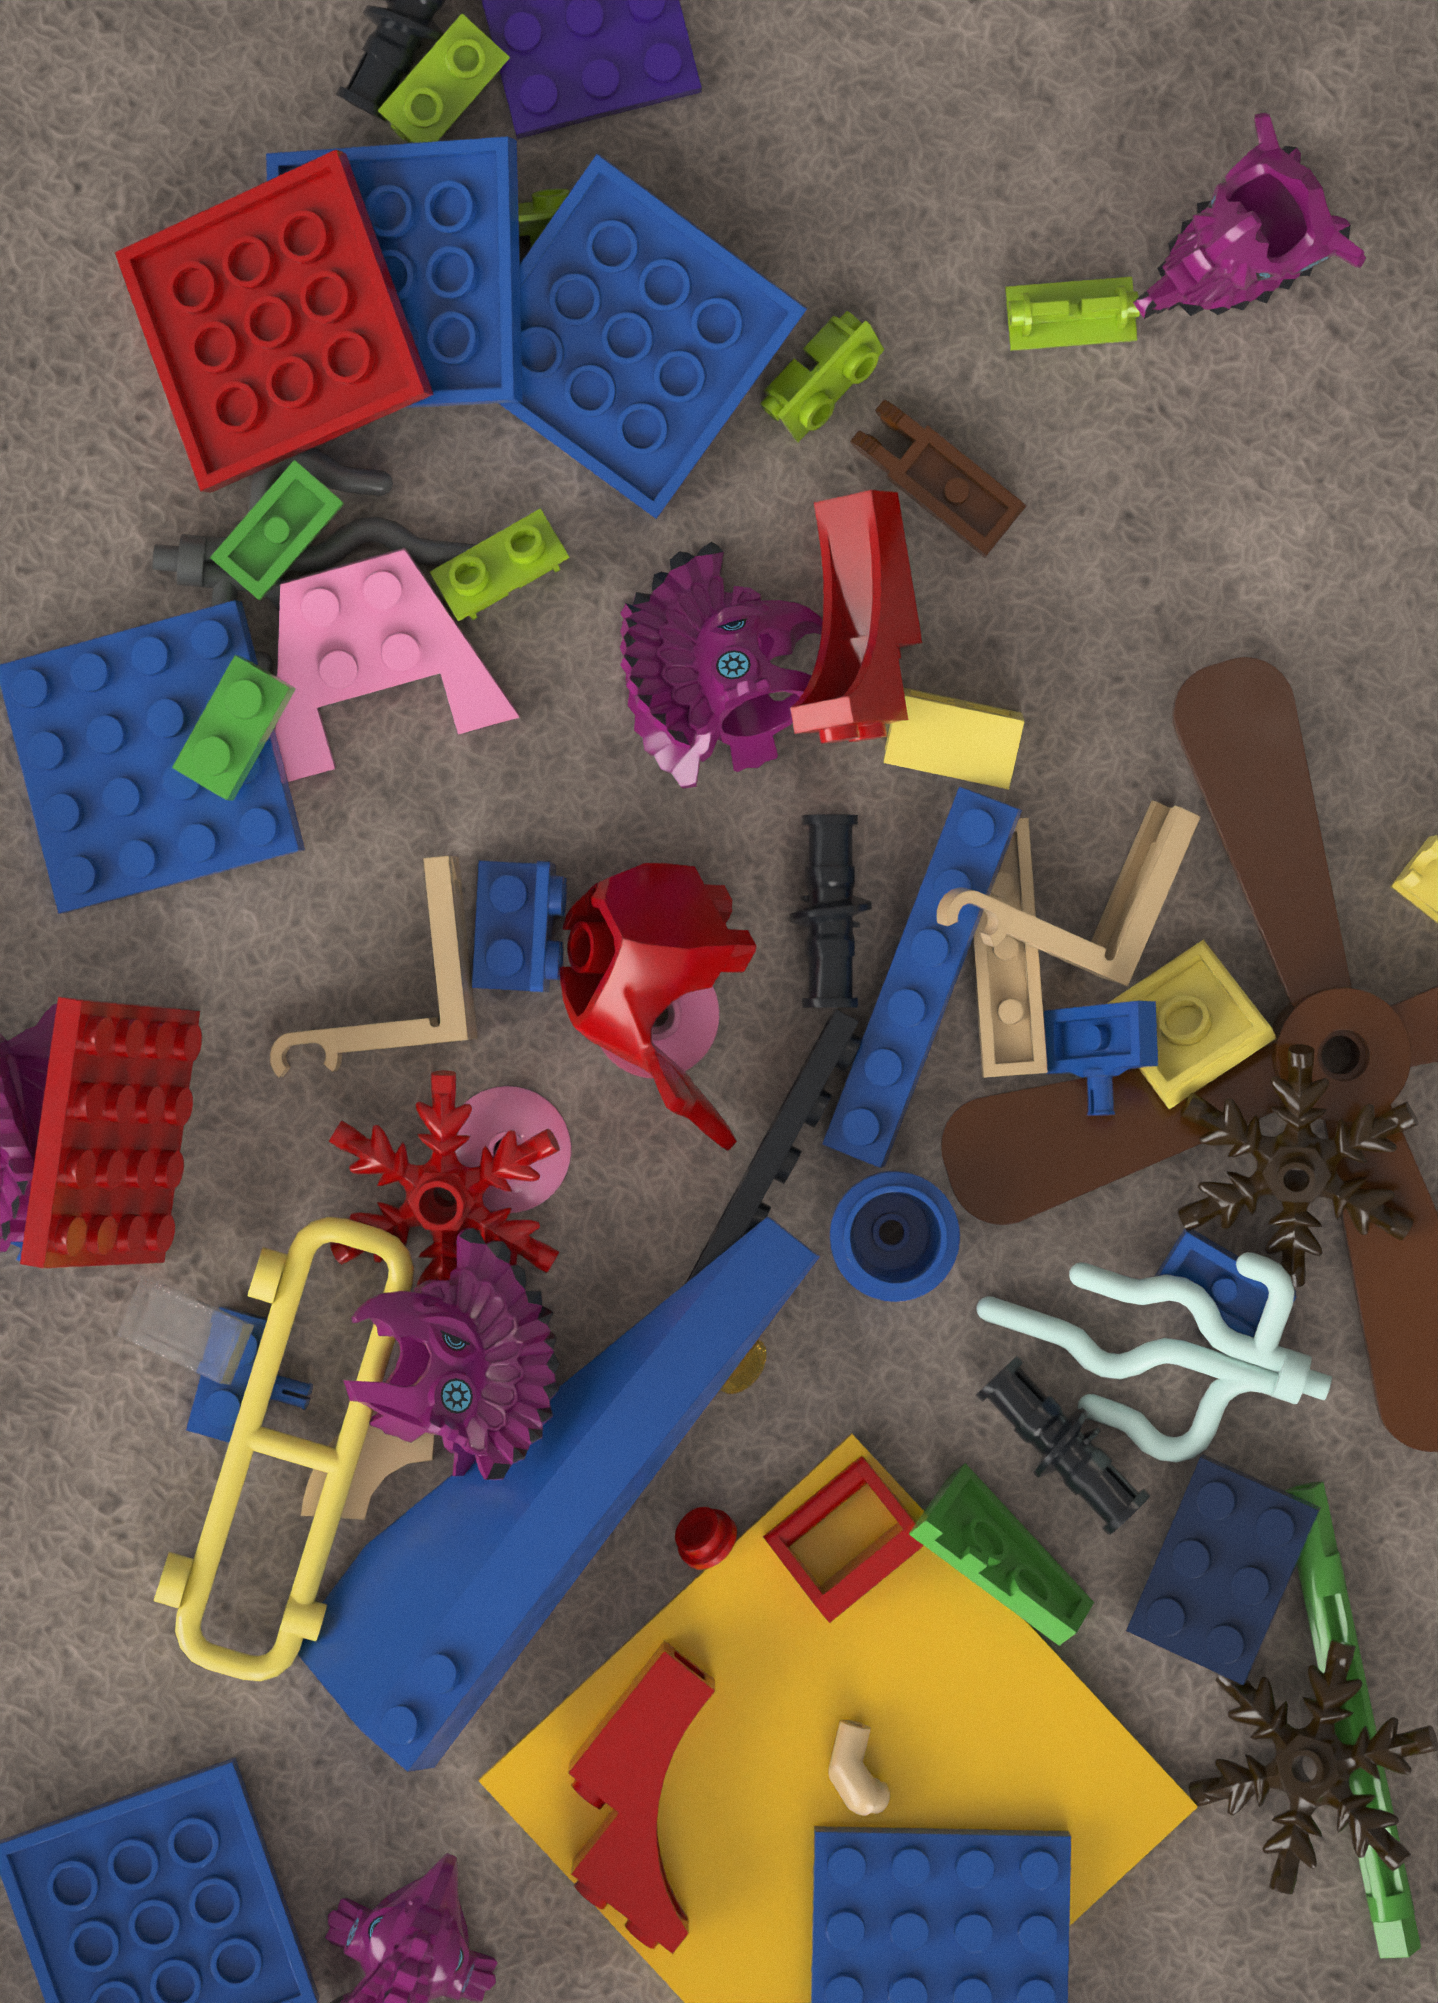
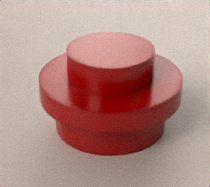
M698 1507L688 1512L681 1519L675 1531V1542L681 1559L691 1568L697 1570L714 1567L724 1560L732 1550L737 1537V1527L734 1520L724 1511L709 1507Z

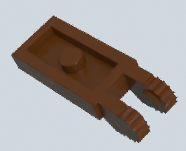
M886 399L883 400L876 408L875 413L878 414L880 420L888 428L897 431L913 444L900 460L886 450L875 437L862 431H858L850 441L851 444L867 459L888 474L886 479L985 558L1026 508L1025 503L928 425L924 429Z

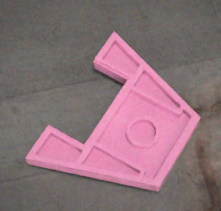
M406 548L281 582L277 677L296 688L275 729L288 782L330 771L336 767L319 707L436 674H441L458 734L519 718V713Z

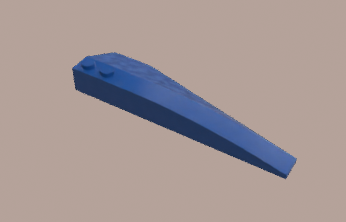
M766 1217L559 1387L560 1390L550 1401L553 1417L543 1425L542 1438L530 1445L524 1460L511 1465L503 1480H485L478 1469L476 1460L464 1476L451 1475L366 1544L323 1601L324 1604H327L318 1638L316 1642L303 1638L298 1656L355 1725L407 1772L430 1769L437 1765L819 1259V1255L771 1217Z

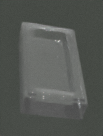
M141 1276L117 1336L215 1382L231 1385L254 1325L162 1282Z

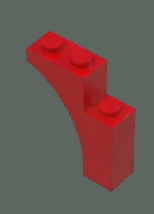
M868 490L814 502L823 569L824 600L821 640L817 660L809 683L799 700L790 709L794 734L819 733L821 744L849 740V742H859L886 737V724L909 720L899 660L902 659L900 648L922 644L923 642L898 492Z
M664 1641L572 1757L568 1774L575 1778V1781L571 1784L572 1788L589 1804L602 1809L607 1803L613 1808L572 1861L571 1875L577 1879L574 1884L575 1889L597 1908L604 1910L609 1904L628 1920L624 1924L625 1928L646 1947L655 1949L660 1944L673 1954L689 1934L688 1917L673 1893L660 1854L657 1830L659 1800L665 1775L673 1754L685 1731L714 1694L715 1680Z

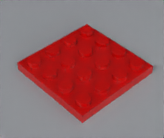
M333 150L114 252L199 489L202 492L212 493L434 395L348 157L342 151Z
M58 997L20 1264L39 1268H63L165 1262L166 1251L171 1247L175 1234V1222L171 1216L174 1192L182 1179L184 1171V1158L180 1152L183 1129L191 1116L193 1108V1095L189 1089L192 1066L200 1053L202 1045V1032L198 1025L200 1011L176 1007Z

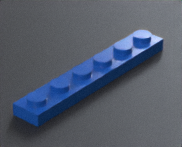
M959 786L825 1135L823 1145L876 1167L882 1168L886 1166L984 911L970 903L966 904L959 911L958 922L945 926L937 923L936 915L939 902L947 892L959 887L975 890L990 896L1020 818L1021 809Z

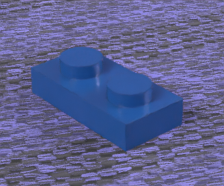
M1184 1229L1155 1276L1166 1274L1179 1276L1200 1285L1216 1303L1224 1322L1229 1328L1238 1333L1254 1337L1268 1299L1269 1291L1267 1286L1238 1272L1236 1261L1239 1256L1195 1230L1187 1231ZM1295 1290V1292H1294V1300H1293V1302L1295 1301V1299H1296V1297H1297V1295H1296V1290Z

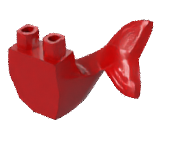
M643 863L594 884L575 902L566 914L562 929L571 930L567 943V954L571 966L560 967L559 971L563 1001L569 1019L575 1029L589 1041L650 1073L667 1109L679 1116L688 1118L705 1135L726 1151H729L737 1142L730 1127L711 1102L693 1083L691 1077L653 1044L652 1027L656 1018L682 995L712 988L721 972H744L756 952L757 945L749 930L727 928L726 923L732 914L733 900L725 885L704 884L695 866Z

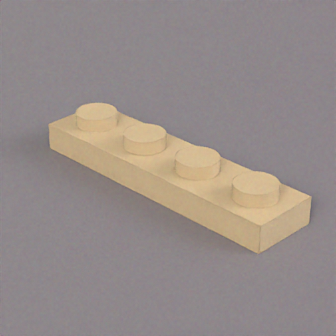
M1019 818L989 897L1036 917L1029 818ZM983 911L972 940L982 1077L1048 1073L1039 950L1007 934L1002 942L995 947L983 944L980 932L985 929L988 922L987 914Z

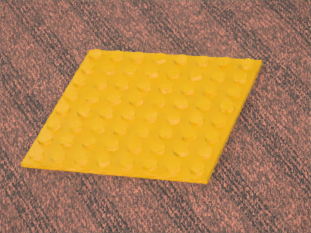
M853 1433L847 1436L736 1539L732 1550L724 1560L714 1567L704 1569L478 1780L575 1884L577 1879L571 1875L572 1861L613 1808L606 1803L602 1809H598L584 1800L572 1788L571 1784L575 1781V1778L568 1774L572 1757L664 1641L715 1680L714 1694L685 1731L673 1754L665 1775L657 1817L658 1840L662 1862L673 1893L688 1917L689 1934L673 1954L660 1944L655 1949H650L628 1932L624 1926L628 1919L609 1904L604 1910L597 1908L684 2003H811L814 1826L1069 1831L1071 1835L1070 1926L1198 1807L1028 1622L927 1547L923 1546L831 1623L826 1620L763 1536L861 1455L868 1461L916 1521L919 1520L924 1512L918 1503ZM866 1484L790 1546V1548L819 1584L822 1585L893 1527L897 1521L871 1487ZM840 1720L856 1721L871 1727L863 1763L873 1778L887 1783L890 1791V1800L887 1807L878 1814L870 1813L863 1816L849 1810L829 1778L828 1768Z

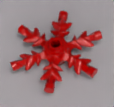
M447 1070L431 1073L432 1106L423 1102L416 1103L418 1115L431 1132V1134H417L419 1139L433 1151L429 1161L423 1165L409 1163L404 1142L401 1143L395 1153L388 1137L379 1125H373L371 1139H369L343 1120L339 1123L329 1142L339 1149L360 1158L349 1166L350 1172L355 1174H383L377 1186L399 1182L406 1191L405 1202L399 1208L383 1202H377L383 1215L359 1212L352 1213L349 1219L383 1229L398 1237L404 1246L407 1244L408 1233L411 1227H423L432 1236L433 1243L423 1250L418 1258L433 1259L420 1275L417 1286L427 1280H450L451 1272L457 1268V1236L466 1228L479 1230L485 1243L493 1240L503 1241L511 1251L510 1265H517V1256L520 1255L533 1266L547 1274L560 1252L548 1244L529 1236L540 1228L539 1222L534 1220H506L512 1208L507 1207L490 1212L483 1203V1194L489 1186L506 1192H512L506 1179L537 1181L540 1178V1174L529 1165L560 1151L558 1141L550 1129L543 1130L518 1146L516 1133L510 1130L501 1140L494 1157L485 1145L482 1149L479 1166L466 1167L462 1165L457 1159L455 1151L469 1141L471 1136L457 1135V1133L469 1118L472 1106L464 1104L455 1108L456 1072ZM438 1187L451 1192L456 1200L447 1201L443 1199L438 1193ZM330 1243L331 1251L341 1265L365 1252L340 1243ZM373 1254L375 1262H382V1257Z

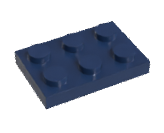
M1203 1454L1199 1458L1126 1631L1244 1685L1321 1507Z

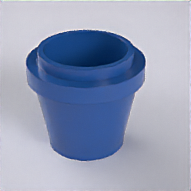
M903 1171L876 1173L854 1184L837 1204L830 1224L831 1252L842 1275L853 1287L863 1294L883 1301L899 1302L912 1300L936 1288L952 1269L960 1245L958 1219L947 1197L928 1180ZM888 1220L898 1221L903 1227L902 1238L894 1244L884 1243L879 1237L880 1226Z

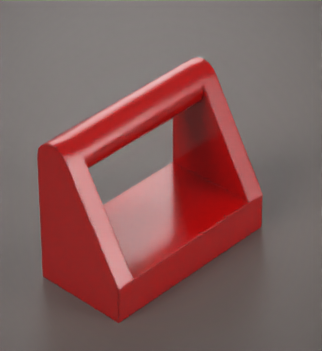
M862 1455L763 1536L829 1623L924 1546L909 1535L917 1521ZM868 1484L896 1519L897 1523L820 1585L791 1550L790 1546Z

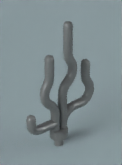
M311 448L254 474L251 483L249 512L294 460L326 487L347 493L382 496L390 492L393 481L391 476L385 471L344 466L320 449ZM381 517L357 518L340 527L326 541L317 546H308L288 570L299 572L325 570L342 561L356 547L371 542L383 544L392 551L406 548L415 563L440 566L477 544L423 539L417 537L396 521ZM182 534L179 546L155 544L153 570L177 572V585L213 588L211 607L237 600L238 591L249 592L210 558L227 537ZM282 578L265 596L278 611L280 609V584L285 581ZM255 651L258 666L271 672L273 668L271 656L266 652Z

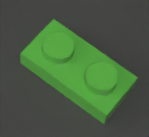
M294 460L210 558L261 601L343 507L344 502Z
M234 655L172 768L223 799L234 801L296 688L243 656Z

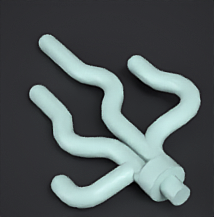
M1253 1252L1241 1254L1236 1261V1267L1241 1275L1262 1282L1269 1291L1268 1299L1254 1337L1238 1333L1229 1328L1224 1322L1216 1303L1205 1289L1187 1278L1166 1274L1136 1279L1083 1262L1076 1263L1069 1271L1070 1281L1077 1287L1122 1302L1138 1305L1164 1301L1181 1303L1191 1311L1205 1338L1214 1348L1221 1352L1184 1340L1162 1338L1146 1342L1128 1352L1120 1354L1108 1353L1102 1350L1083 1329L1065 1320L991 1296H986L979 1300L976 1307L979 1317L987 1322L1065 1348L1084 1369L1100 1377L1124 1379L1140 1375L1157 1365L1168 1363L1218 1378L1211 1383L1201 1399L1189 1431L1177 1437L1166 1436L1160 1433L1141 1412L1125 1404L1095 1394H1087L1080 1398L1078 1409L1083 1407L1089 1412L1087 1419L1125 1432L1142 1452L1161 1461L1177 1463L1193 1459L1206 1450L1218 1430L1226 1406L1238 1394L1250 1391L1259 1392L1292 1404H1297L1302 1393L1325 1400L1332 1381V1376L1310 1369L1312 1361L1310 1355L1278 1346L1293 1306L1295 1290L1291 1276L1281 1264Z

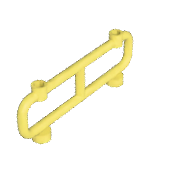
M325 1217L310 1222L297 1233L288 1250V1254L262 1247L248 1296L272 1303L245 1394L194 1559L169 1552L154 1598V1602L178 1608L175 1633L180 1648L192 1662L207 1670L242 1680L264 1681L279 1676L292 1665L300 1650L303 1638L315 1642L318 1638L327 1604L317 1602L315 1599L374 1411L361 1403L350 1401L335 1448L262 1427L314 1254L319 1247L329 1242L340 1243L382 1257L387 1264L389 1270L388 1279L383 1293L394 1291L410 1292L413 1284L414 1266L410 1252L398 1237L383 1229L346 1218ZM374 1323L356 1381L383 1382L396 1339L394 1337L378 1336L377 1327ZM254 1451L327 1473L276 1642L268 1653L261 1656L249 1655L212 1644L204 1638L201 1631L202 1617Z

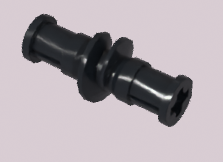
M384 0L388 5L387 8L367 5L363 13L377 28L369 35L362 48L364 54L347 87L340 86L336 95L374 117L387 122L388 120L378 112V109L397 89L403 75H408L415 61V52L421 46L422 38L439 40L443 36L444 32L436 25L432 18L442 8L445 0Z
M802 815V825L809 826V866L805 867V884L808 888V895L801 896V901L808 903V908L790 914L791 923L808 927V935L805 939V956L809 957V998H802V1008H858V998H853V956H855L853 928H860V923L853 920V915L872 909L871 901L853 896L855 866L852 863V827L858 825V815Z
M1016 1356L976 1396L982 1402L988 1398L1015 1427L1014 1431L1024 1442L1032 1444L1042 1455L1034 1471L1035 1476L1041 1478L1057 1471L1063 1477L1064 1484L1075 1495L1079 1494L1106 1522L1102 1529L1108 1535H1111L1151 1495L1145 1489L1138 1492L1111 1464L1112 1459L1101 1448L1091 1443L1101 1431L1098 1427L1085 1433L1081 1432L1089 1412L1082 1407L1066 1417L1058 1402L1051 1395L1047 1397L1020 1368L1024 1362Z

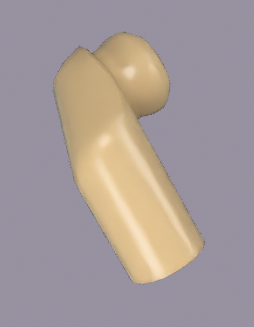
M840 1720L828 1768L829 1778L849 1810L863 1816L870 1813L878 1814L887 1807L890 1800V1791L887 1783L873 1778L863 1763L871 1727L856 1721Z

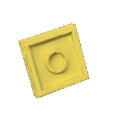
M1204 939L1107 1003L1156 1001L1158 1066L1139 1068V1070L1168 1109H1171L1192 1093H1195L1276 1039L1272 1027Z

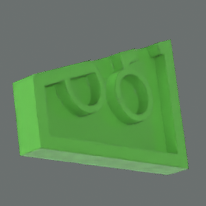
M966 1463L945 1480L909 1533L910 1536L1059 1646L1078 1632L1094 1604L1093 1600Z

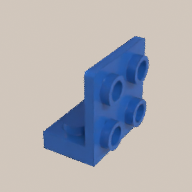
M479 861L472 988L549 992L550 979L560 980L559 971L560 967H563L564 942L552 941L553 916H565L567 878L556 876V865L552 862L537 861V864Z

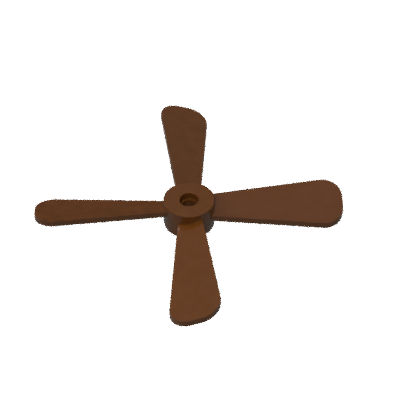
M1251 657L1234 658L1204 667L1184 681L1173 703V725L1289 1004L1281 1011L1272 1025L1276 1036L1275 1040L1194 1094L1205 1099L1221 1112H1223L1225 1100L1233 1099L1242 1112L1247 1124L1250 1123L1255 1115L1259 1119L1274 1113L1271 1107H1286L1273 1089L1271 1078L1276 1076L1288 1081V1048L1296 1044L1309 1045L1314 1048L1312 1082L1323 1078L1329 1080L1327 1090L1312 1108L1327 1109L1318 1119L1323 1120L1326 1139L1335 1137L1337 1125L1341 1118L1346 1123L1348 1129H1350L1361 1109L1367 1104L1374 1106L1375 1118L1393 1109L1391 1104L1404 1088L1410 1067L1438 1062V985L1392 1005H1388L1384 1000L1369 992L1352 988L1292 688L1283 674L1271 664ZM1339 1036L1349 1044L1351 1060L1344 1070L1333 1073L1325 1067L1322 1061V1050L1328 1040ZM1131 1068L1118 1076H1113L1115 1115L1087 1116V1077L969 1100L958 1107L947 1120L941 1136V1156L952 1191L958 1202L967 1212L977 1219L990 1224L1011 1225L1202 1143H1200L1199 1138L1210 1130L1180 1116L1181 1109L1187 1098L1171 1109H1168L1139 1068ZM1399 1132L1386 1137L1396 1144V1151L1385 1153L1361 1150L1367 1163L1357 1162L1344 1157L1337 1164L1336 1170L1338 1176L1343 1181L1357 1177H1366L1360 1189L1392 1190L1395 1196L1385 1202L1384 1205L1413 1218V1224L1407 1236L1400 1241L1387 1234L1372 1222H1370L1368 1234L1361 1235L1353 1225L1346 1208L1341 1215V1221L1378 1416L1386 1430L1404 1445L1419 1451L1438 1452V1212L1404 1133Z

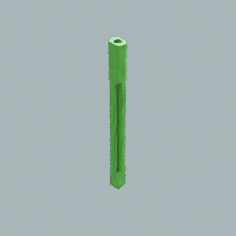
M1310 1482L1285 1490L1321 1507L1298 1560L1297 1570L1319 1670L1323 1673L1325 1672L1331 1639L1356 1646L1346 1680L1360 1679L1363 1684L1360 1690L1340 1707L1354 1713L1350 1717L1335 1723L1337 1738L1342 1743L1355 1745L1364 1726L1367 1727L1370 1739L1376 1734L1377 1730L1324 1482ZM1377 1765L1380 1779L1374 1778L1361 1767L1355 1770L1349 1778V1787L1353 1795L1372 1794L1376 1797L1366 1807L1394 1814L1385 1768ZM1397 1825L1385 1828L1400 1842ZM1369 1845L1363 1858L1358 1857L1380 1959L1408 1958L1421 1948L1405 1864L1403 1863L1392 1872Z

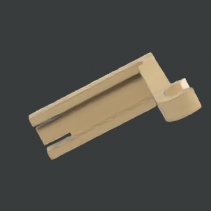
M1151 801L1091 942L983 893L964 887L952 889L943 896L937 908V923L950 926L958 922L960 909L970 903L983 909L988 917L985 929L980 932L983 944L995 947L1002 942L1007 934L1091 974L1128 986L1201 817L1178 806L1169 808L1159 802Z
M440 856L423 858L440 1023L439 1017L286 1033L274 1042L270 1052L271 1067L278 1077H284L290 1069L286 1059L289 1048L299 1044L317 1043L321 1045L326 1054L323 1064L329 1070L335 1072L340 1068L342 1053L478 1038L459 857Z

